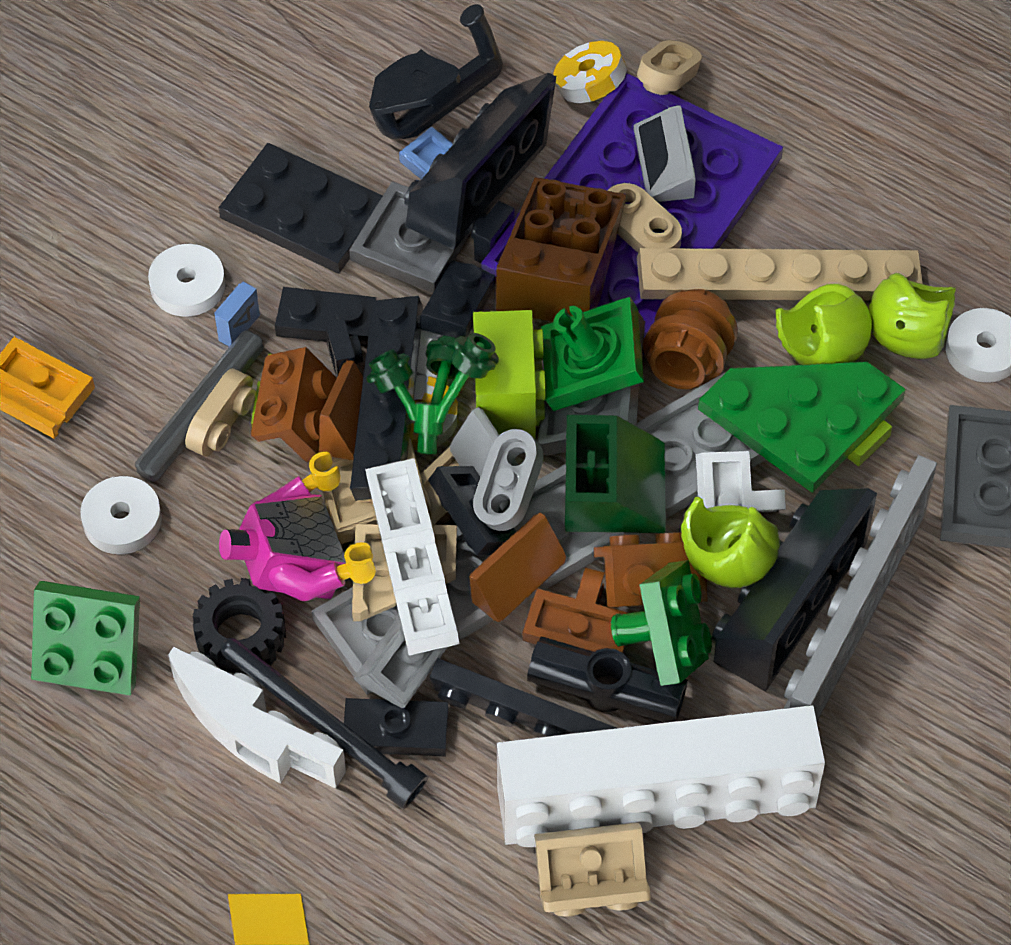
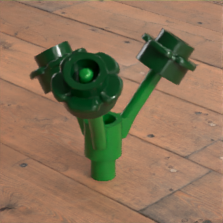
M472 333L467 338L463 336L457 338L442 336L436 341L428 343L427 350L425 351L427 357L426 367L432 374L437 376L431 402L415 403L403 383L414 373L408 363L410 360L409 355H397L396 351L391 349L369 363L372 371L366 378L367 382H374L380 393L394 388L405 406L409 419L414 421L413 432L418 433V453H437L438 435L443 434V425L449 409L468 377L482 379L486 377L490 370H494L499 363L494 343L481 334ZM454 379L444 396L447 380Z

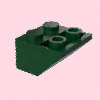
M567 415L565 532L665 533V442L617 415Z

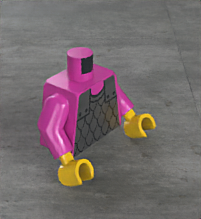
M320 452L311 458L309 462L310 475L304 479L298 476L260 501L251 504L239 530L225 529L222 531L219 539V551L222 559L244 560L254 586L261 590L282 592L301 601H309L316 597L332 599L336 589L345 586L346 579L351 578L355 583L364 584L370 582L376 572L369 544L364 542L352 544L344 554L322 496L312 495L311 493L315 488L321 491L334 490L340 483L339 467L331 468L333 460L329 452Z

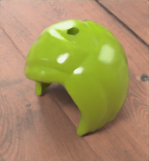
M900 273L891 274L887 279L879 283L869 305L872 317V334L883 347L897 355L916 359L938 356L944 347L953 315L956 288L928 286L908 281Z
M826 284L807 294L790 310L782 308L775 310L776 328L778 330V338L782 341V347L800 365L853 363L864 353L869 344L872 330L871 313L862 298L847 286Z
M695 497L685 512L684 521L681 524V538L684 543V550L692 567L701 576L722 587L741 588L749 586L762 579L777 560L780 548L778 529L774 524L768 522L756 508L737 505L706 508L703 499Z

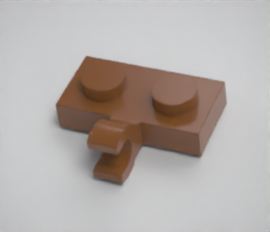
M585 568L576 599L536 589L522 632V639L525 642L536 644L540 637L543 636L593 652L604 648H611L625 653L627 644L618 647L613 640L611 619L615 614H628V612L599 605L605 587L603 583L605 572Z

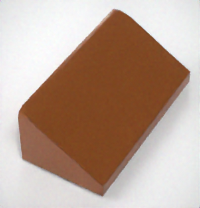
M346 360V363H343L320 414L319 451L329 452L332 457L346 460L354 459L363 376L354 361Z
M541 512L536 513L469 576L472 603L496 622L503 621L566 562L565 552L545 515Z

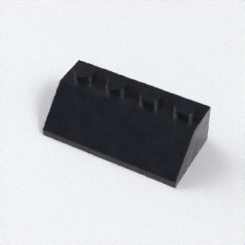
M547 73L506 88L491 104L485 103L481 107L476 120L468 129L462 128L448 151L444 155L438 154L426 175L420 181L414 180L409 186L404 198V204L408 206L407 228L453 250L473 229L477 219L492 208L546 146L557 76Z
M869 488L819 490L809 506L802 503L798 507L789 524V529L792 531L784 542L780 540V548L775 564L762 579L742 588L738 597L739 607L732 616L725 613L717 623L711 637L716 642L714 663L761 690L767 691L850 569L860 547L864 548L867 544L877 497L875 491Z

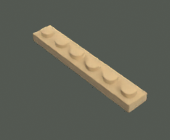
M640 248L637 256L641 299H665L680 291L704 289L716 294L722 300H801L821 286L841 284L851 288L862 300H872L873 293L879 283L894 273L904 275L908 281L923 284L918 250Z

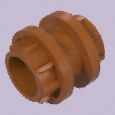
M704 289L680 291L668 296L661 303L655 315L654 323L650 326L644 338L643 351L655 377L663 383L677 389L698 388L721 375L727 362V355L732 351L737 340L738 326L727 303L716 294Z

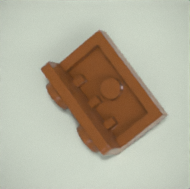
M307 347L266 356L251 430V436L258 442L281 438L305 462H309L315 454L321 452L319 451L320 414L336 381V376Z
M682 533L655 534L656 544H640V535L609 536L610 546L594 547V558L604 557L607 607L643 605L639 584L668 563L688 560L681 538ZM689 562L691 573H695L700 581L701 602H708L707 579L701 576Z

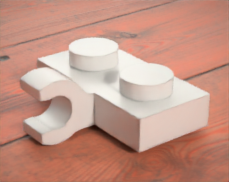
M749 451L696 454L698 497L703 499L706 508L737 505L756 508L759 513L786 510L785 490L752 491Z

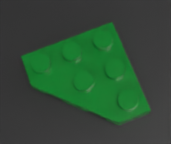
M868 362L730 368L699 399L698 410L813 493L904 400L906 389Z

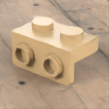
M640 822L534 834L539 892L544 912H554L558 916H575L583 913L586 910L585 908L607 906V908L612 910H628L636 907L638 902L651 900L650 888L646 879L643 833Z

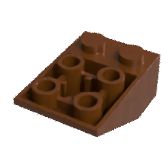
M535 177L496 268V311L532 310V318L553 322L556 314L564 308L569 316H573L569 306H576L582 312L597 308L625 206L626 194Z

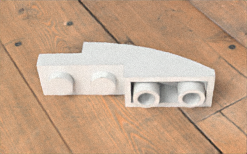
M175 647L172 648L168 655L171 670L184 700L198 720L230 752L258 772L280 784L290 767L335 789L337 788L346 773L344 751L333 738L320 732H315L312 735L295 727L291 719L280 712L269 711L267 713L263 689L251 677L242 673H235L234 675L217 668L211 659L201 653L191 652L188 654Z

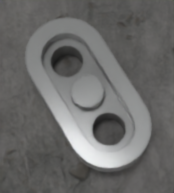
M511 429L503 432L493 441L474 495L473 508L475 514L488 527L497 531L512 529L523 520L542 467L543 450L540 444L526 431ZM526 453L524 462L514 466L515 458L519 454ZM510 500L509 508L503 513H498L500 504L503 501Z

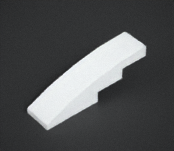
M415 459L365 469L408 654L413 655L460 644Z

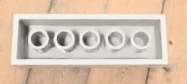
M814 706L498 742L497 789L505 845L518 844L521 847H535L534 834L636 822H640L642 833H646L653 827L675 825L677 828L687 829L697 827L708 820L726 818L730 822H744L755 818L758 814L778 812L783 816H795L806 812L809 808H816L825 760Z

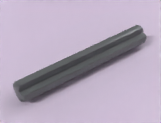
M249 330L239 334L136 460V472L141 477L150 482L159 480L185 448L186 434L193 417L222 376L232 368L245 374L262 353L264 346L261 337Z

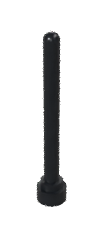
M227 638L222 642L221 652L227 659L320 732L333 738L339 747L383 780L381 786L388 791L386 794L388 799L404 810L418 796L429 778L424 772L413 764L406 766L401 761L397 764L392 762L237 639Z

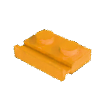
M14 336L0 353V410L55 439L59 434L58 429L64 422H69L95 389L93 377Z

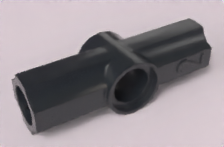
M543 636L540 637V640L535 645L527 673V681L586 698L588 704L600 712H613L623 709L666 723L678 720L688 685V680L684 679L678 684L660 686L657 670L630 663L624 653L616 649L604 648L593 652ZM603 676H611L617 679L618 682L606 685L598 682L597 679Z

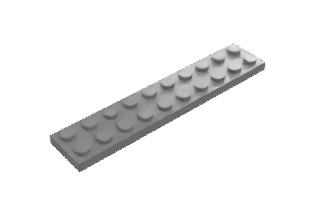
M724 373L636 423L638 428L665 442L666 518L692 504L694 498L698 497L696 454L749 451L750 469L766 460L698 410L699 399ZM566 464L537 480L526 515L514 527L517 532L536 513L541 512L546 516L565 552L566 562L538 587L541 590L548 589L599 559L600 557L594 558L593 548L610 546L609 536L641 534L565 532ZM457 526L456 580L447 583L446 588L455 624L460 628L458 632L460 641L492 622L493 619L472 603L469 578L470 574L490 555L476 556L474 551L466 544L464 536ZM353 587L313 609L312 617L315 624L354 677L395 622L399 613L397 606L363 621H353ZM536 590L522 603L534 597ZM361 686L366 695L372 692L367 688Z

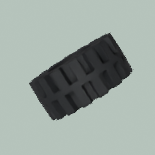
M241 578L240 584L234 585L233 579L224 580L225 587L221 589L216 584L208 589L210 597L202 595L197 601L198 609H194L193 631L199 653L211 659L216 666L219 665V668L227 673H230L233 669L237 673L246 675L243 670L222 654L221 644L227 638L220 635L218 629L225 620L232 616L240 614L250 615L260 621V628L249 638L238 641L271 666L277 660L276 651L282 652L284 638H286L284 614L276 594L273 591L267 593V590L251 586L250 579Z

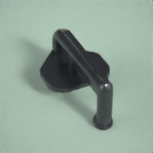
M474 4L467 7L460 16V23L470 30L479 53L478 56L458 69L455 65L431 55L414 53L400 58L375 77L369 109L377 128L384 136L390 139H407L418 136L500 75L503 66L502 57L489 22L484 15V8L481 5ZM410 109L398 119L395 118L393 112Z

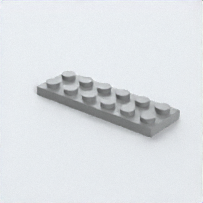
M918 455L910 472L903 469L899 472L890 493V497L894 499L889 510L884 508L879 510L870 530V536L873 539L868 550L860 547L849 570V576H852L847 590L839 587L833 597L827 614L831 619L826 630L818 628L810 641L806 656L810 659L804 672L796 669L787 685L784 698L788 699L784 709L813 705L816 721L818 722L926 514L937 462Z

